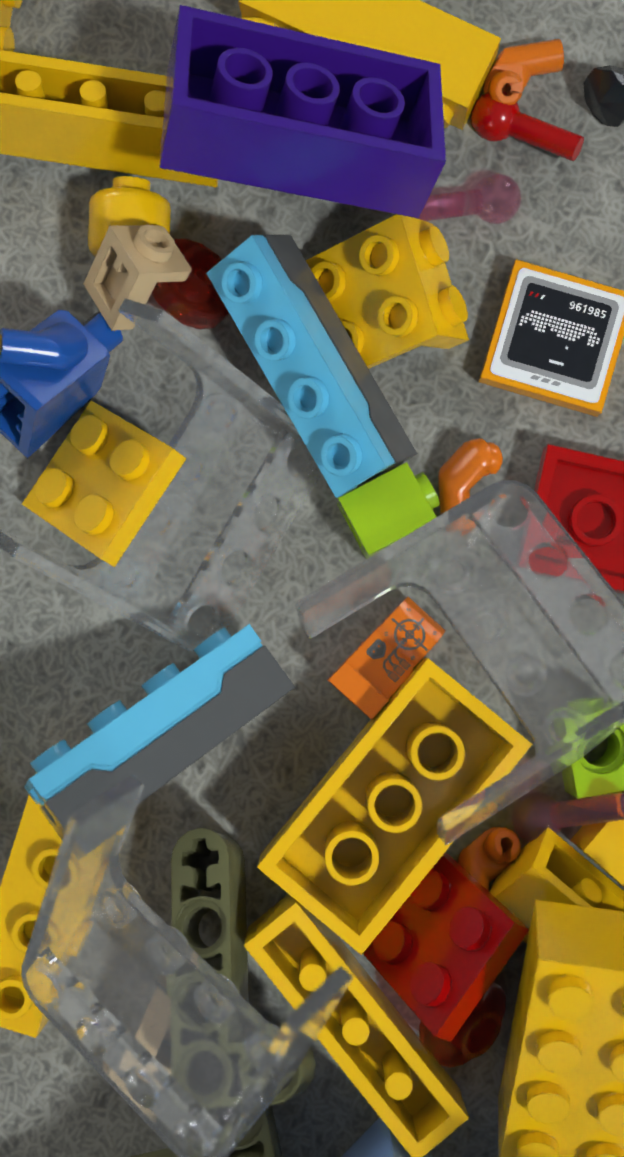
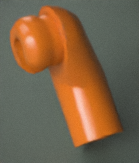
M492 827L480 834L460 852L458 864L489 891V883L520 854V839L509 828Z

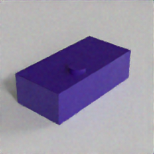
M184 5L179 6L167 70L159 168L403 216L420 217L446 163L441 67L439 63Z

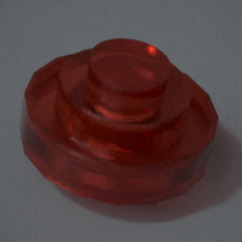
M187 238L174 239L175 244L192 270L186 281L157 282L152 291L154 299L169 316L183 325L199 330L214 328L226 319L229 312L206 273L222 259L214 251L199 242Z
M495 981L491 984L451 1042L435 1037L421 1021L419 1025V1041L425 1051L440 1065L449 1068L464 1065L471 1059L484 1054L497 1039L506 1011V995L502 987Z

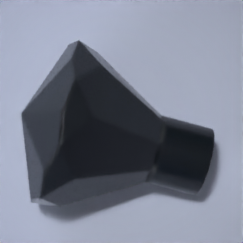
M610 65L597 67L590 72L584 81L585 102L592 115L603 125L619 127L624 122V68Z

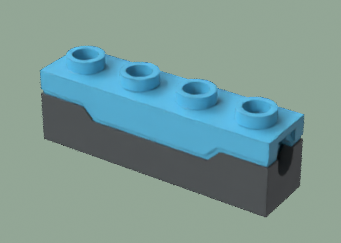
M251 235L206 273L336 498L391 471L417 455L408 436L291 235Z
M250 624L233 636L230 635L225 627L220 629L194 649L200 659L180 672L174 663L170 664L142 685L147 696L127 710L120 700L87 723L93 732L91 736L72 749L63 739L30 763L37 774L29 778L24 787L34 802L40 805V810L71 853L82 847L295 688L265 645L262 646L260 643L261 639Z

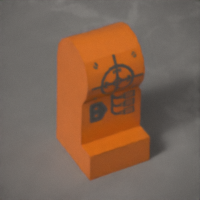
M407 596L327 680L372 720L388 703L389 698L411 675L412 669L439 641L446 630Z

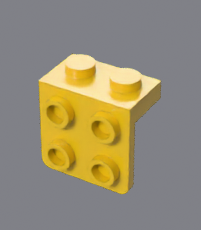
M395 214L306 260L368 369L420 346L449 349L469 341L464 322L468 319L466 303L460 291L452 285L445 262L449 260V249L441 231L436 226H433L432 223L414 217Z

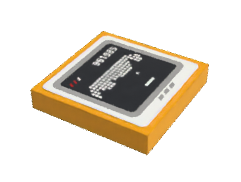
M516 259L509 275L478 382L597 417L602 413L624 337V290Z

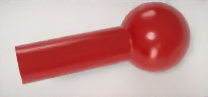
M489 92L477 99L471 112V123L475 132L480 137L489 141H501L508 137H513L571 161L576 160L584 143L583 136L520 112L518 103L508 105L497 102L490 97Z

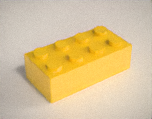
M423 658L412 669L411 675L389 698L388 703L366 724L261 852L257 864L259 870L360 955L368 948L533 745L429 658Z
M535 899L498 1096L499 1157H624V912Z

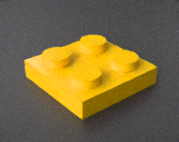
M91 400L22 502V505L92 554L115 567L180 470L186 458L171 446Z

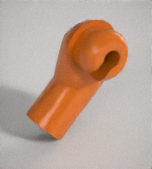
M554 39L504 48L486 77L483 88L484 94L489 92L493 100L503 104H516L520 100L522 92L531 76L561 72L563 70L564 50L561 40Z
M478 438L464 442L440 468L438 487L441 526L472 524L470 489L484 476L496 474L503 462L502 451L495 443L486 442Z

